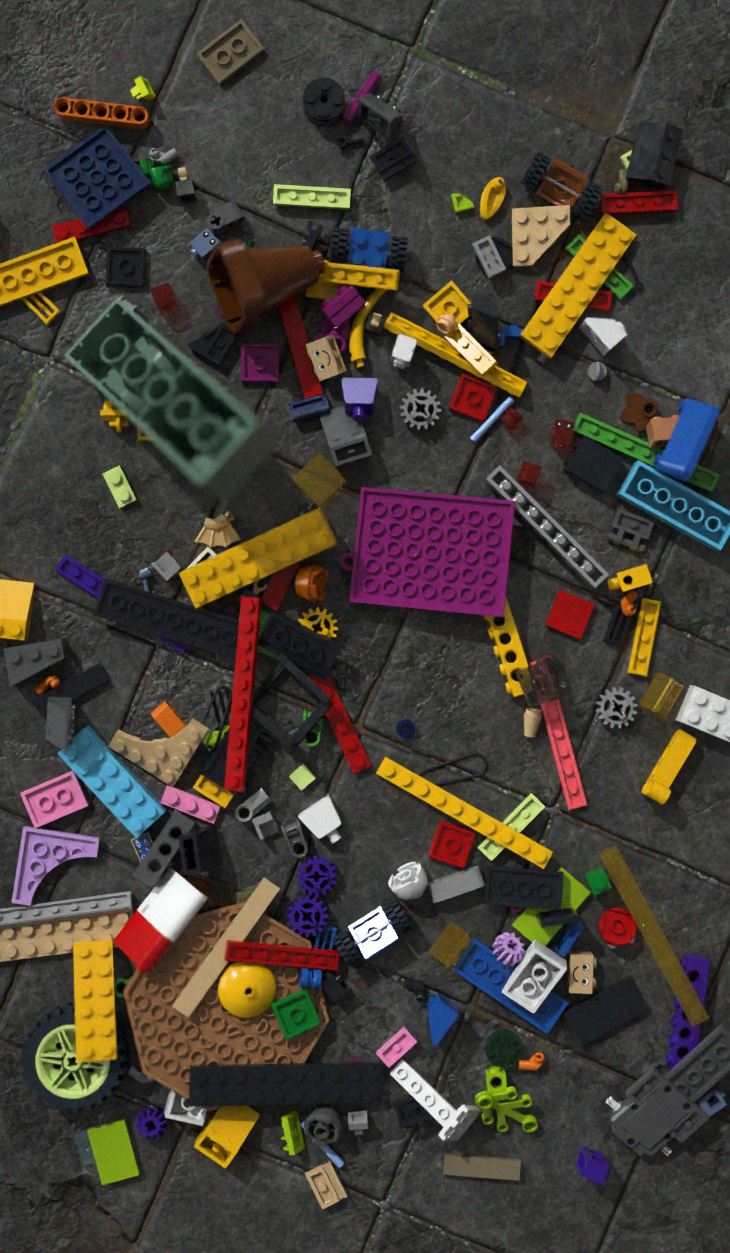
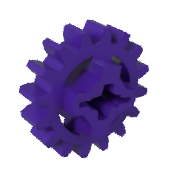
M317 854L314 855V859L307 856V862L301 861L303 867H297V871L301 872L296 874V878L301 879L297 885H303V892L309 890V896L313 892H315L316 897L319 896V892L326 895V889L331 891L333 889L331 884H336V880L333 879V877L337 876V873L333 872L336 866H330L331 859L325 861V855H322L321 859L318 858ZM310 864H313L310 871L304 872ZM320 864H323L328 870H323ZM315 871H318V874L322 875L319 876V879L317 880L315 879V876H311L314 875ZM324 880H328V882L321 887V883ZM306 881H310L313 887L309 886Z
M307 894L306 899L299 896V902L294 900L293 904L295 906H289L288 908L292 911V913L287 914V917L291 918L288 925L293 924L292 931L294 932L298 929L299 936L303 932H305L306 937H309L310 932L316 936V930L318 929L322 932L323 928L321 925H327L324 918H328L329 915L324 914V911L328 908L322 907L321 905L324 901L317 902L316 896L313 900L310 899L309 894ZM311 903L314 905L312 907H305L302 904ZM296 910H297L298 913H299V920H298V921H296V919H295V912H296ZM318 910L320 911L321 915L320 921H318L316 918V912ZM303 912H311L312 920H310L309 918L305 920L303 918L305 916ZM304 924H310L313 928L307 929L303 928L302 926Z

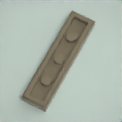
M444 1154L443 1175L520 1181V1159Z

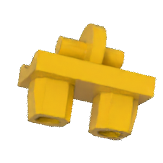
M105 401L103 410H100V416L103 421H109V427H116L117 432H122V427L129 426V421H133L122 410H116V404L113 401Z

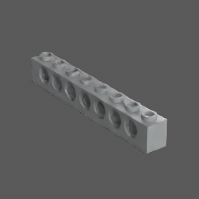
M500 465L484 480L503 500L515 501L514 511L592 589L596 588L609 575Z

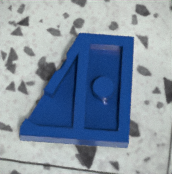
M581 922L568 923L555 949L557 954L565 957L567 953H570L573 943L584 927Z

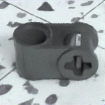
M230 201L208 216L209 231L219 235L241 223L245 216L237 203ZM216 221L220 225L217 226L216 224H213V222Z
M297 819L296 822L286 826L281 825L284 838L292 855L297 858L305 856L308 851V844L300 820ZM300 843L304 845L305 851L297 853L294 850V846Z

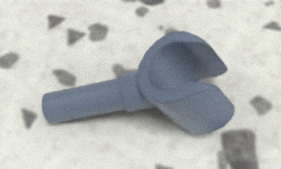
M146 567L140 570L139 576L143 582L144 590L150 592L147 578L152 575L149 568Z

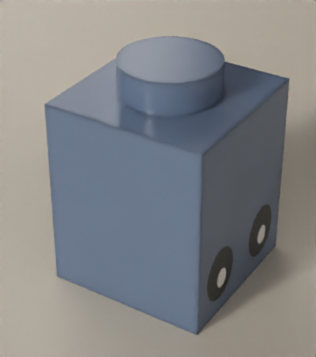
M206 228L190 242L192 248L190 251L197 259L201 258L205 261L210 257L214 247L220 245V242Z

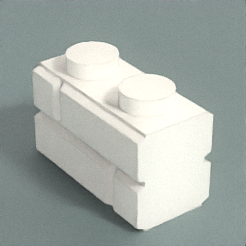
M401 334L398 335L391 357L394 367L399 369L409 367L417 342L415 339Z

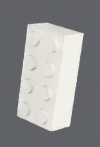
M690 685L676 721L730 742V700Z

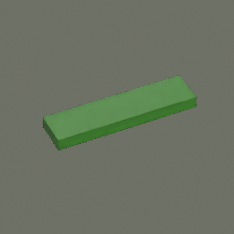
M578 234L565 250L574 258L586 240ZM615 267L602 284L609 291L613 292L612 294L620 301L634 287Z

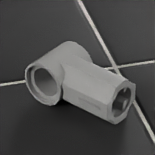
M260 788L236 809L237 819L242 822L249 821L272 800ZM241 808L249 809V817L242 818L239 815Z

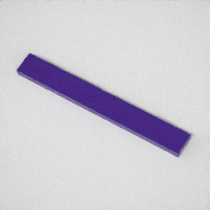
M65 554L55 570L99 598L104 579ZM155 635L182 654L189 647L187 644Z

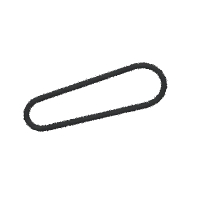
M221 686L216 689L201 724L204 725L218 691L221 689L228 690L230 697L215 746L210 752H202L197 748L196 751L201 755L212 754L218 746L233 695L231 689L227 686Z
M475 752L424 769L419 773V776H421L423 773L442 767L444 765L459 761L461 759L473 755L480 756L484 760L485 767L483 771L479 774L435 784L437 786H440L448 783L479 777L485 773L488 765L486 758L482 754Z

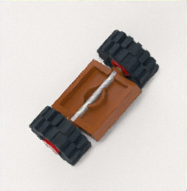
M537 152L528 166L521 184L535 190L542 178L543 181L536 192L537 195L556 206L570 205V210L576 199L579 200L572 213L586 220L591 210L595 207L603 189L589 182L583 195H581V191L589 177L556 158L548 172H545L552 159Z

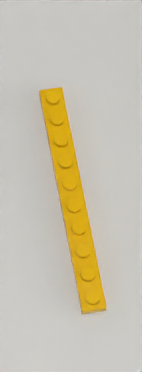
M386 756L376 772L379 776L543 869L553 853L548 848Z

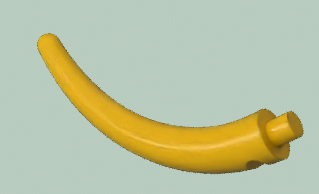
M376 288L365 300L366 304L358 310L353 321L349 338V352L351 354V362L356 363L357 368L365 366L363 362L366 359L363 348V332L366 320L375 303L388 289Z

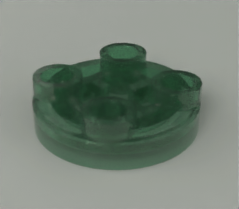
M499 1029L488 1036L485 1042V1053L488 1061L494 1066L504 1069L514 1068L522 1058L523 1044L520 1037L514 1031Z

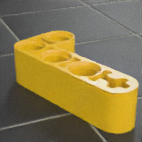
M681 729L676 731L643 786V794L662 805L666 802L671 793L669 787L696 743L695 737Z

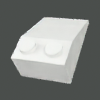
M535 939L522 956V960L517 964L502 990L503 994L533 1014L567 970V962L564 958Z

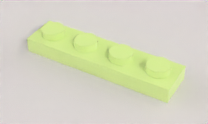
M274 184L273 205L350 210L351 189Z
M530 793L502 823L520 833L545 806ZM488 837L478 846L491 861L505 848Z

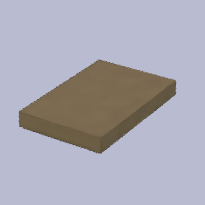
M240 19L197 52L196 56L219 86H221L264 53L265 48L245 22Z

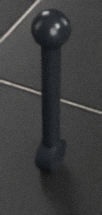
M625 252L623 258L627 261L636 282L635 288L641 290L643 283L637 277L630 260V254Z

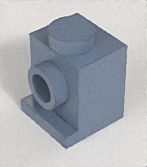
M714 1085L696 1100L701 1109L708 1114V1117L727 1105L724 1101L725 1094L720 1087L716 1089Z

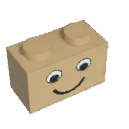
M333 334L306 344L307 354L313 362L314 373L319 378V381L347 371Z
M570 951L568 954L567 990L569 993L592 994V988L596 987V977L593 976V969H596L597 961L591 951Z

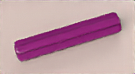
M373 71L344 113L343 118L348 123H352L358 115V99L360 96L372 94L382 79L378 72Z

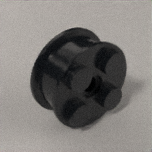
M318 78L310 82L303 93V110L306 117L311 122L321 126L331 125L341 118L345 108V94L339 83L330 78Z

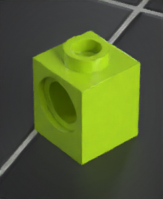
M492 1066L485 1070L486 1091L492 1094L505 1092L507 1084L504 1068ZM494 1078L501 1079L497 1085L492 1084L491 1081Z

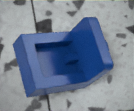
M510 325L509 328L502 327L499 333L498 350L503 349L505 339L522 341L523 339L519 335L524 329H520V326Z

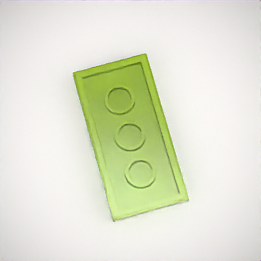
M560 867L558 871H564L561 909L573 907L576 910L591 892L565 869ZM525 908L513 922L512 926L531 942L535 939L546 946L564 924L541 928L536 920V914L552 910Z

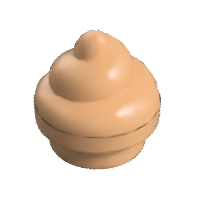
M452 314L441 315L437 320L436 326L444 334L452 332L456 327L455 316Z

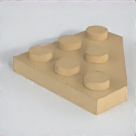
M570 205L512 209L514 268L533 267L561 234L570 227Z

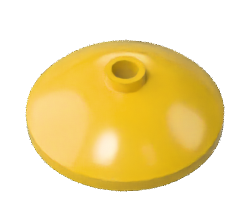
M233 962L223 971L218 983V995L224 1008L231 1014L242 1018L255 1017L266 1011L273 1002L276 993L275 978L265 964ZM246 988L252 989L250 994L245 993Z

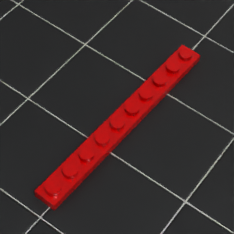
M241 596L224 790L245 791L262 598Z

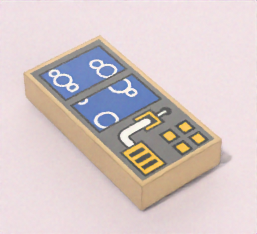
M149 831L139 835L137 838L131 839L140 862L153 844ZM152 861L149 866L152 870H158L161 864L158 861Z

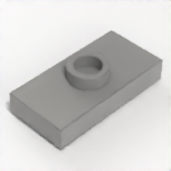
M490 235L472 244L488 279L506 272V267Z

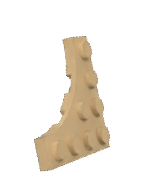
M192 718L189 724L175 736L168 739H154L153 741H143L141 738L118 730L108 747L171 787H174L209 728Z

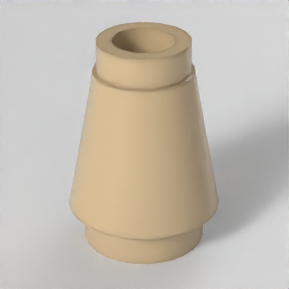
M526 708V712H524V736H536L542 719L541 710Z

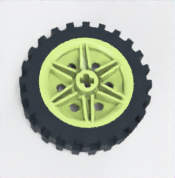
M68 1002L63 1007L59 1008V1006H56L49 1013L46 1012L27 1035L26 1043L21 1051L23 1059L20 1062L21 1068H25L22 1076L24 1081L29 1080L30 1082L29 1091L33 1092L35 1090L38 1093L36 1099L39 1102L43 1099L49 1102L47 1107L53 1109L55 1105L61 1107L60 1112L66 1113L67 1109H73V1113H79L83 1108H86V1111H90L94 1105L98 1104L100 1106L108 1097L110 1098L119 1086L126 1072L129 1060V1053H127L129 1043L128 1040L124 1039V1029H119L117 1026L118 1020L115 1018L116 1060L75 1061L74 1063L71 1059L73 1056L76 1057V1040L74 1039V1036H76L75 1005ZM61 1042L62 1049H58L56 1044ZM53 1064H60L61 1067L55 1068ZM87 1068H94V1072H88ZM70 1073H73L75 1080H70Z

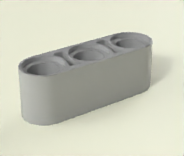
M474 866L427 883V888L432 902L436 903L484 886L485 883L479 866Z

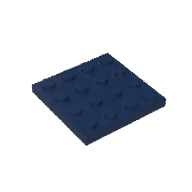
M106 125L43 169L89 231L152 186Z

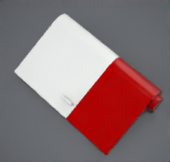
M170 867L164 874V878L159 886L156 885L113 942L136 964L135 969L143 975L145 973L150 974L208 897Z

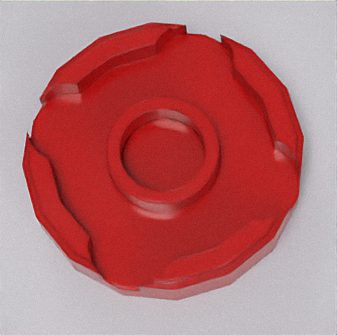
M611 908L600 917L598 931L601 938L607 944L615 947L624 946L635 937L637 931L636 921L627 910Z

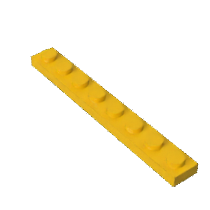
M393 312L390 313L385 321L383 328L391 333L415 339L417 341L416 345L424 350L430 351L440 358L457 365L459 368L465 369L475 376L490 382L492 385L498 386L520 398L527 384L525 380L497 366L483 377L447 340Z

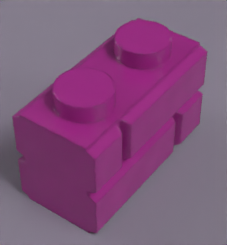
M343 285L336 291L337 295L333 299L329 297L321 304L323 307L320 309V312L333 328L341 326L366 304L352 285L347 287Z

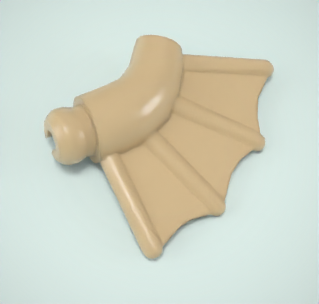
M227 511L215 519L206 517L203 528L197 536L195 543H205L209 548L217 545L227 548L230 543L241 541L240 536L231 525L234 515Z

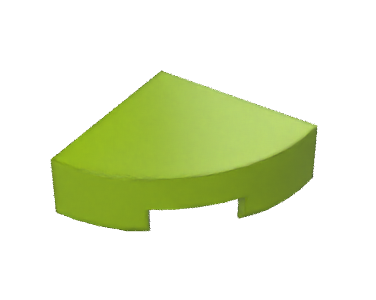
M458 193L451 194L455 214L474 209L472 201Z

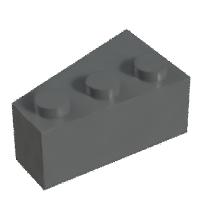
M65 639L5 648L4 655L10 687L16 686L68 658Z

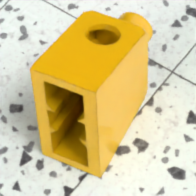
M647 564L618 572V577L607 580L610 591L621 588L622 592L653 583ZM631 576L632 582L625 584L623 579Z

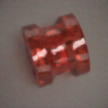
M507 407L506 413L499 418V421L514 431L516 424L523 417L511 407Z

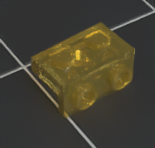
M450 920L428 952L444 963V966L447 968L450 964L453 966L459 958L458 953L461 949L465 950L469 945L470 935Z

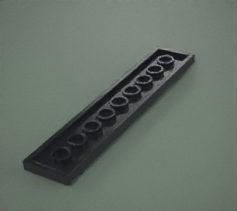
M381 1061L190 1065L189 1107L382 1102Z

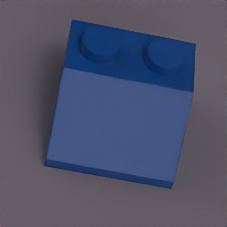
M437 993L435 996L432 995L426 1003L432 1041L435 1046L438 1045L459 1015L457 1006L440 993Z

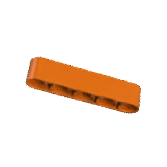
M59 98L54 103L55 112L64 121L144 130L150 125V118L146 109L139 106L71 98ZM68 106L66 112H60L61 107ZM83 108L88 109L87 112H86V114H84V115H80V114H79V111H80L81 109H83ZM100 111H107L104 117L98 116ZM120 113L126 114L123 119H117V116ZM139 115H144L145 119L143 121H136Z

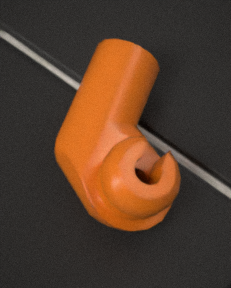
M631 590L621 600L622 612L626 616H632L636 612V608L632 604L638 597V593L635 590Z
M50 675L42 680L34 690L39 695H42L50 686L57 688L60 685V680L57 679L56 675Z
M535 1053L528 1061L519 1060L518 1070L536 1071L545 1062L543 1053Z

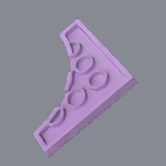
M24 826L12 903L31 906L35 892L42 879L60 863L80 857L97 858L100 837Z

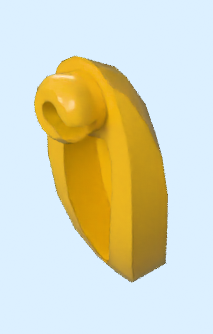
M501 177L492 179L482 193L480 215L483 220H488L495 215L503 203L506 185Z

